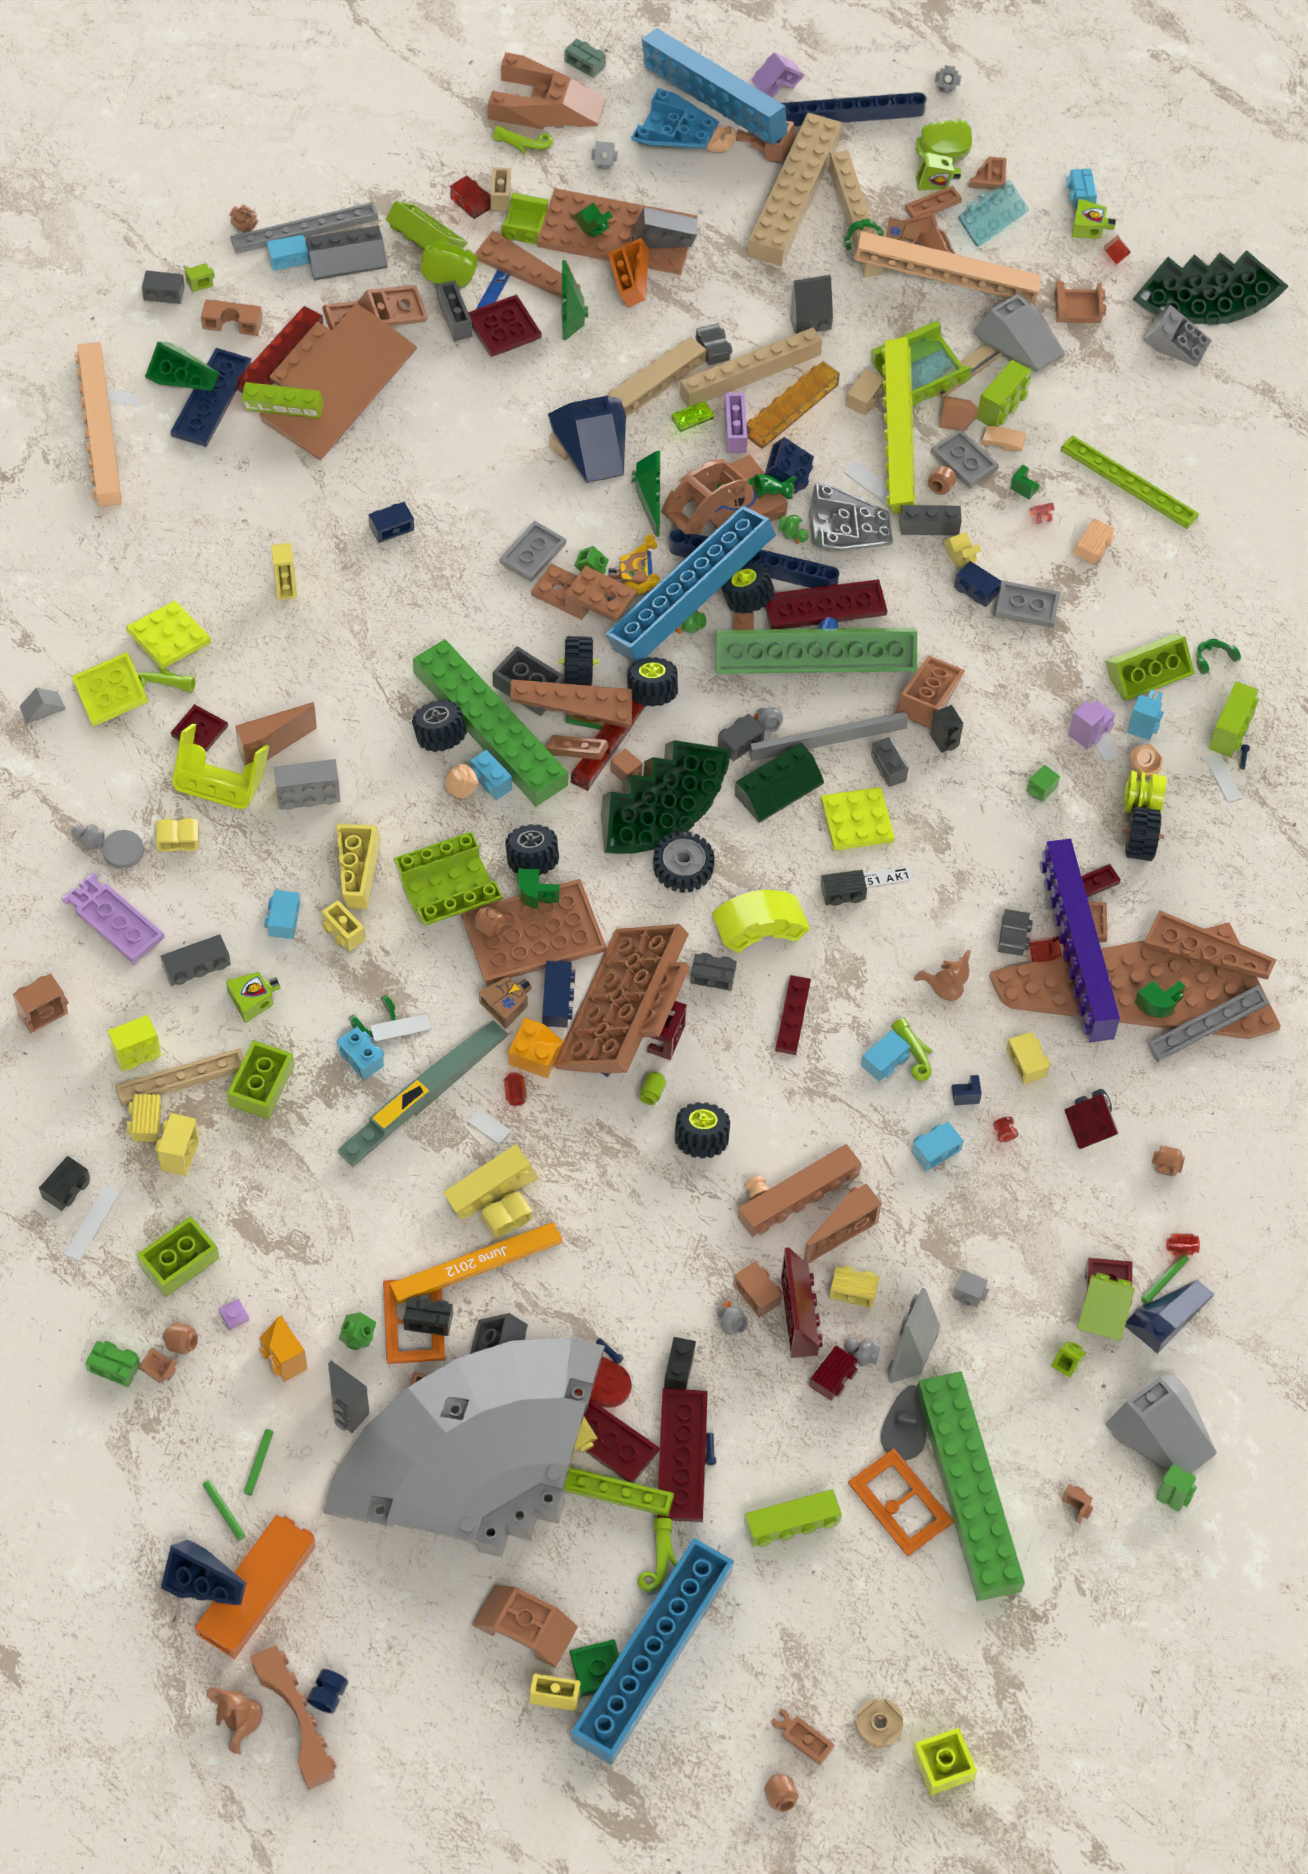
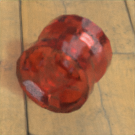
M1002 1117L993 1123L994 1130L998 1132L997 1138L999 1142L1011 1141L1019 1135L1018 1130L1014 1128L1015 1122L1013 1117Z

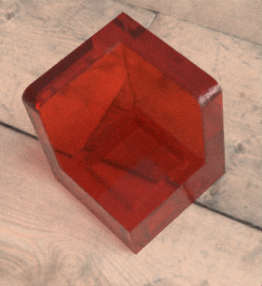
M1119 235L1104 245L1105 251L1116 265L1131 253L1129 247Z
M1058 936L1040 938L1029 942L1032 962L1052 961L1062 956Z

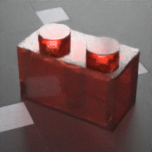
M466 175L450 185V199L473 219L491 209L490 194L484 191L469 176Z

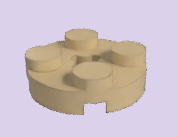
M872 1699L867 1701L858 1711L855 1723L858 1735L865 1743L876 1749H882L894 1744L900 1738L904 1725L901 1710L889 1700ZM874 1719H884V1728H877Z

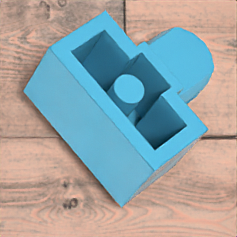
M1152 689L1148 697L1139 695L1132 712L1127 733L1149 741L1153 733L1157 734L1164 711H1161L1163 693L1159 692L1156 700L1153 699L1155 690Z

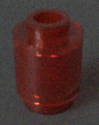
M517 1072L509 1073L503 1079L505 1098L510 1106L523 1105L527 1098L525 1077Z
M1171 1233L1170 1238L1166 1240L1167 1251H1170L1171 1255H1194V1253H1199V1236H1194L1193 1233Z

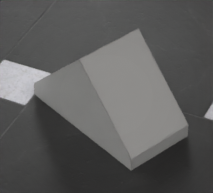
M35 688L20 705L27 724L66 710L58 692Z

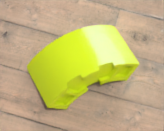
M758 890L739 895L723 903L712 913L724 946L737 953L761 941V937L772 935L773 938H784L797 942L810 930L798 898L791 893L779 890Z

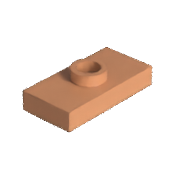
M1089 902L1099 942H1107V903Z

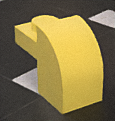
M967 532L943 540L948 555L958 568L965 566L969 561L973 563L978 561L976 553L981 552L979 544L972 546Z

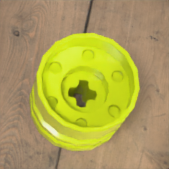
M1131 771L1124 790L1125 813L1130 814L1133 805L1135 807L1144 806L1148 809L1160 810L1162 813L1166 791V775L1152 774L1150 781L1146 782L1145 772H1141L1139 781H1136L1137 771Z

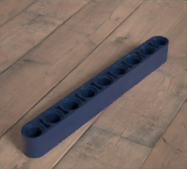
M915 92L783 102L781 104L785 105L786 121L794 122L795 127L802 126L807 113L842 123L921 117L925 113L926 96L923 93Z
M674 530L670 533L669 551L673 555L687 558L708 536L685 534L682 530ZM761 549L748 561L751 564L756 562L759 565H764L771 579L808 588L838 585L839 570L833 566Z

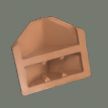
M945 396L939 428L957 431L961 429L965 432L968 426L977 418L978 407L971 400Z

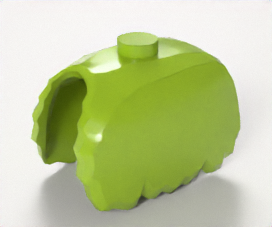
M956 119L955 122L951 120L938 121L935 125L929 123L927 126L922 127V136L916 139L915 149L921 159L924 153H931L950 157L952 164L957 161L963 160L971 150V126L962 119Z
M440 240L426 246L420 262V270L425 279L436 284L455 280L459 289L465 288L469 284L478 267L476 254H473L468 249L464 251L462 247L457 245H444Z

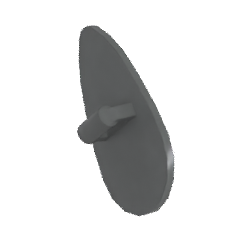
M915 1385L908 1386L896 1398L885 1419L881 1432L883 1449L888 1453L894 1448L904 1460L917 1457L922 1452L926 1443L927 1426L916 1392L917 1386Z

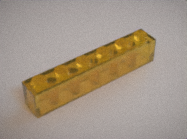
M824 361L813 366L809 373L801 376L797 383L792 387L789 386L780 397H776L767 408H763L755 418H751L747 422L748 439L761 449L765 448L835 389L839 384L840 373Z

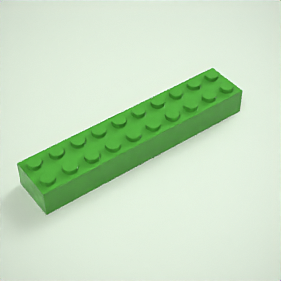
M915 628L715 630V671L717 674L917 671L918 631Z
M446 639L413 658V673L438 700H449L450 703L455 702L460 706L467 732L484 751L487 750L512 776L513 783L535 807L568 786L567 770Z
M960 1371L918 1380L916 1392L950 1511L955 1521V1528L976 1600L982 1601L1022 1592L1025 1584L963 1373Z

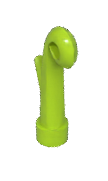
M498 125L493 134V140L504 141L519 149L523 154L526 153L524 147L542 150L552 146L554 141L553 137L548 133L539 135L536 141L508 131L506 128Z
M160 667L158 669L161 673H137L143 687L146 685V681L179 688L189 693H192L195 689V677L179 676Z
M904 1017L900 1018L891 1025V1028L911 1046L910 1051L919 1063L912 1067V1076L918 1081H926L932 1075V1069L924 1051L932 1053L933 1050L912 1032L909 1023Z
M669 1518L654 1519L656 1574L645 1571L638 1576V1586L643 1591L653 1592L663 1584L667 1572L668 1559L674 1567L677 1565L671 1543L672 1520ZM645 1578H651L654 1582L647 1584L644 1580Z

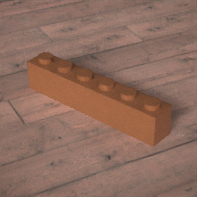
M845 1144L740 1206L738 1209V1219L752 1237L757 1234H764L769 1230L770 1226L775 1223L780 1224L784 1222L790 1214L801 1212L807 1204L812 1201H819L829 1191H836L847 1180L852 1181L856 1179L860 1174L862 1163L850 1147Z

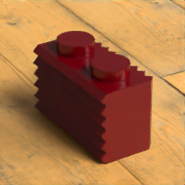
M835 1345L811 1377L809 1387L830 1401L835 1396L840 1397L845 1390V1382L848 1379L852 1380L858 1372V1368H856L857 1358H854Z

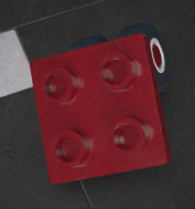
M1103 1089L1094 1091L1090 1099L1086 1096L1077 1098L1075 1105L1064 1110L1079 1149L1118 1135V1130L1111 1114L1112 1104L1108 1094Z

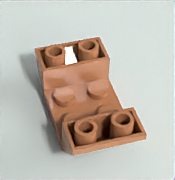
M495 1585L473 1623V1627L493 1637L498 1632L535 1651V1658L555 1668L578 1629V1626L557 1607L517 1587Z

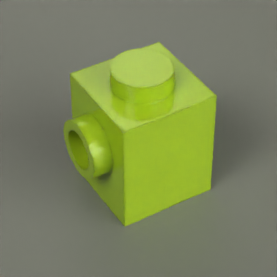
M1067 1341L1058 1351L1051 1367L1070 1378L1077 1372L1087 1352L1083 1351L1079 1344Z

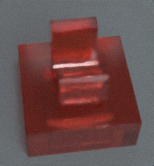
M1052 502L1030 508L1031 516L1037 515V524L1042 523L1043 515L1046 516L1047 522L1052 521L1050 512L1055 510L1054 504Z

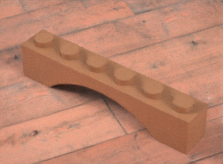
M277 1645L251 1656V1664L261 1686L272 1690L283 1698L298 1719L302 1734L298 1767L308 1790L334 1779V1769H337L332 1755L327 1757L324 1750L327 1744L323 1735H317L314 1727L318 1725L312 1713L308 1714L305 1709L308 1703L303 1692L298 1693L295 1687L298 1685V1681L294 1672H288L286 1665L289 1662L285 1652H279Z

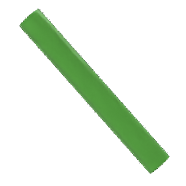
M1182 1254L1141 1298V1301L1146 1305L1149 1304L1189 1261V1258Z
M265 1429L244 1489V1494L251 1496L253 1494L274 1433L272 1430Z
M208 1480L203 1483L204 1489L237 1540L244 1539L246 1537L245 1533L212 1482Z

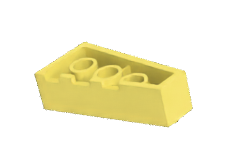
M336 824L342 895L346 907L351 909H367L381 841L377 826Z
M515 1144L444 1191L443 1194L462 1220L472 1216L486 1204L503 1198L507 1193L514 1192L539 1177L518 1145Z

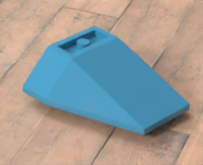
M658 88L651 100V111L643 126H637L631 140L647 145L706 149L719 125V121L676 93Z

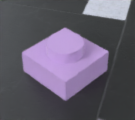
M239 1299L219 1308V1313L229 1330L249 1321V1316Z

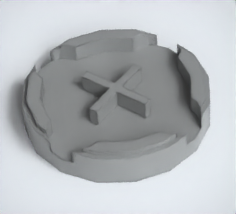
M120 830L107 836L102 845L104 860L112 867L120 869L121 867L130 868L138 864L142 859L144 846L138 834L128 830Z

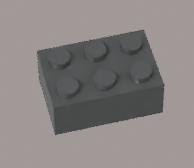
M518 646L492 672L493 687L509 697L511 679L565 684L564 675ZM522 704L539 716H542L546 709L541 707L537 708Z

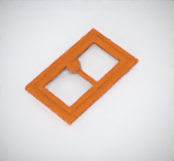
M384 1280L387 1364L446 1361L445 1341L442 1335L432 1334V1349L399 1351L397 1324H403V1319H397L396 1299L390 1289V1283L397 1280ZM442 1289L431 1292L430 1301L442 1300Z
M894 1448L848 1481L850 1487L908 1557L955 1522ZM893 1465L912 1488V1491L898 1501L889 1500L884 1507L866 1484ZM917 1494L936 1517V1520L909 1538L891 1514H896L899 1511L900 1505Z

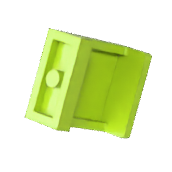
M512 193L510 198L511 206L506 221L501 226L502 236L509 240L537 244L548 209V199Z
M1097 1273L1096 1276L1091 1275L1077 1329L1121 1341L1135 1287L1131 1286L1132 1282L1124 1279H1118V1282L1109 1280L1110 1276L1102 1273Z

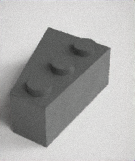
M644 207L631 231L632 242L642 238L648 248L691 247L697 237L696 218Z

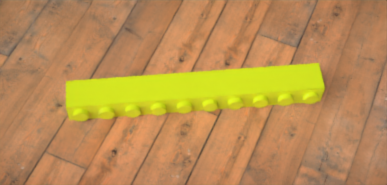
M907 337L885 340V348H882V357L885 360L882 370L883 375L886 376V380L883 381V389L886 392L883 402L884 407L887 408V413H884L885 425L887 424L884 434L885 440L888 441V446H885V454L888 457L885 467L886 473L889 474V479H886V487L889 490L886 500L887 506L891 507L893 514L901 513L902 505H916L911 347Z

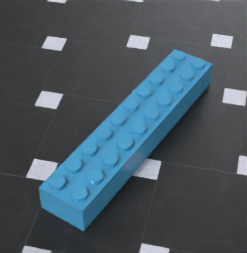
M658 28L641 39L644 65L648 70L656 73L659 77L664 78L672 85L677 86L685 93L690 94L698 101L703 102L711 109H714L771 145H774L788 134L785 105Z
M741 506L605 633L612 649L634 662L645 659L776 536L769 518L745 506Z
M693 1538L571 1732L572 1742L610 1765L614 1763L732 1573L734 1565L732 1559Z

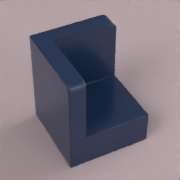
M970 1075L968 1084L952 1085L954 1106L980 1104L982 1091L979 1075Z

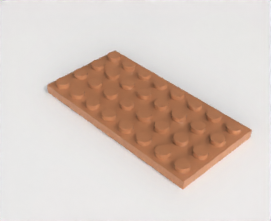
M554 188L537 240V247L610 261L609 252L632 242L631 231L644 207L696 218V222L698 221V216ZM593 202L601 214L610 211L613 216L607 220L610 228L596 237L588 236L573 217V215ZM690 247L649 248L648 269L682 275Z

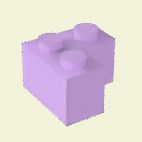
M773 52L763 66L755 73L751 81L760 91L773 98L783 85L794 89L805 74L794 61Z
M1097 700L1093 704L1086 701L1073 713L1068 736L1088 749L1092 744L1096 745L1105 732L1108 733L1112 730L1115 713Z

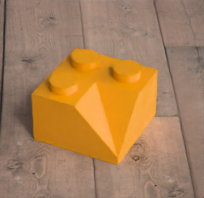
M524 1017L508 1051V1065L548 1079L564 1041L546 1025Z
M282 1315L277 1317L259 1338L261 1347L258 1349L265 1360L268 1358L271 1362L270 1368L276 1377L280 1376L283 1382L306 1370L307 1363L304 1348Z

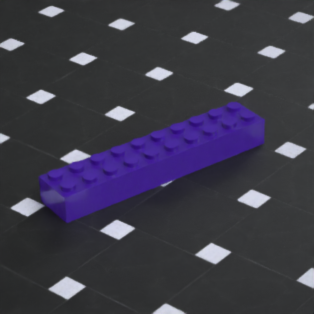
M1071 838L1047 841L1045 850H1042L1043 859L1040 861L1039 867L1040 872L1045 875V890L1049 891L1050 894L1049 906L1051 909H1054V924L1059 928V943L1063 944L1064 947L1063 958L1069 965L1068 977L1069 980H1073V996L1078 999L1077 1010L1079 1017L1083 1018V1033L1087 1035L1089 1043L1113 1040L1120 1016Z

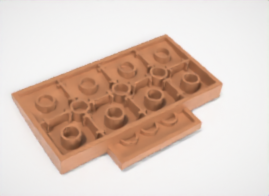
M356 303L333 330L317 321L269 376L270 380L278 386L321 391L324 400L321 419L264 412L259 414L263 423L321 461L417 350V346Z
M680 924L615 930L553 1065L556 1069L591 1073H627L642 1038L660 1036L690 968L686 962H677L689 935Z

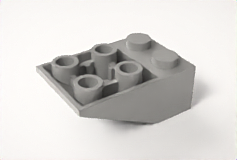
M1171 305L1157 314L1143 339L1157 352L1195 367L1199 365L1212 341Z

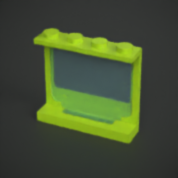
M938 320L899 337H907L911 347L913 406L926 399L933 398L941 390L949 391L954 385L964 384L971 379V366L963 367L941 336V324ZM885 344L871 350V362L886 380L882 370V365L885 364V360L882 357V348H885Z

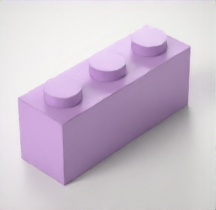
M725 393L724 412L727 453H746L748 437L745 394Z

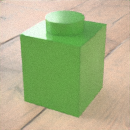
M1043 765L1029 779L1027 791L1032 797L1043 802L1058 787L1060 776L1046 765Z

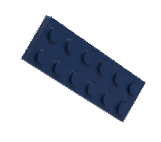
M215 348L207 363L208 366L219 372L213 391L193 389L170 431L171 437L207 447L252 363L251 358Z

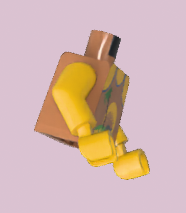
M652 534L647 535L644 538L643 544L628 554L621 556L619 567L608 568V577L620 579L621 583L637 590V596L649 593L659 584L658 581L661 580L657 574H653L651 551H649V548L652 550L657 548L656 538Z

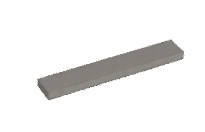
M1258 985L1148 1042L1147 1045L1156 1061L1159 1062L1269 1005V1001Z

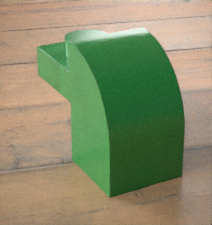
M594 202L573 215L580 228L590 237H596L609 229L607 220L613 217L610 211L601 214Z
M518 868V895L525 905L538 909V902L548 904L553 902L559 903L560 884H539V869Z
M1151 981L1137 992L1135 1003L1152 1017H1168L1174 1013L1176 1004L1184 998L1183 993L1186 986L1181 981H1178L1164 992L1154 981Z

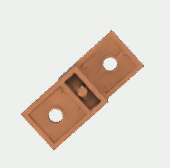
M417 285L370 289L365 291L359 301L324 304L322 307L330 330H333L356 303L389 326L422 323L428 319ZM401 302L406 304L408 308L402 307Z
M551 563L531 590V595L581 620L591 610L617 623L636 598L637 590L588 566H585L581 573L576 576ZM560 585L563 589L556 590L553 587ZM612 596L615 599L608 601L605 597Z

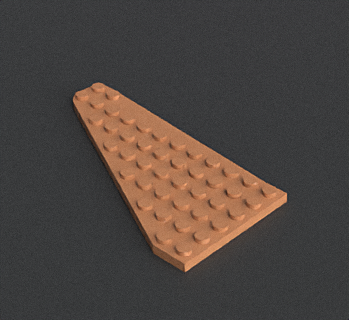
M1230 922L1206 928L1210 932L1240 944ZM1145 940L1101 949L1120 1016L1119 1023L1175 1029L1258 985L1261 987L1258 978L1255 976L1146 948L1143 946ZM1063 956L1009 966L992 971L989 974L1000 1001L1009 1008L1079 1017L1077 1010L1078 999L1073 996L1074 984L1073 980H1069L1068 962L1064 961ZM1151 981H1154L1164 992L1178 981H1181L1186 986L1183 993L1184 998L1176 1004L1174 1013L1164 1018H1156L1146 1014L1135 1003L1137 992ZM1269 1003V1005L1212 1035L1251 1039L1278 1031L1281 1025Z

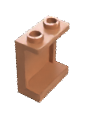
M1064 281L1056 282L1054 292L1056 322L1101 323L1102 316H1106V304H1103V301H1105V290H1102L1101 283H1097L1095 290L1065 289Z

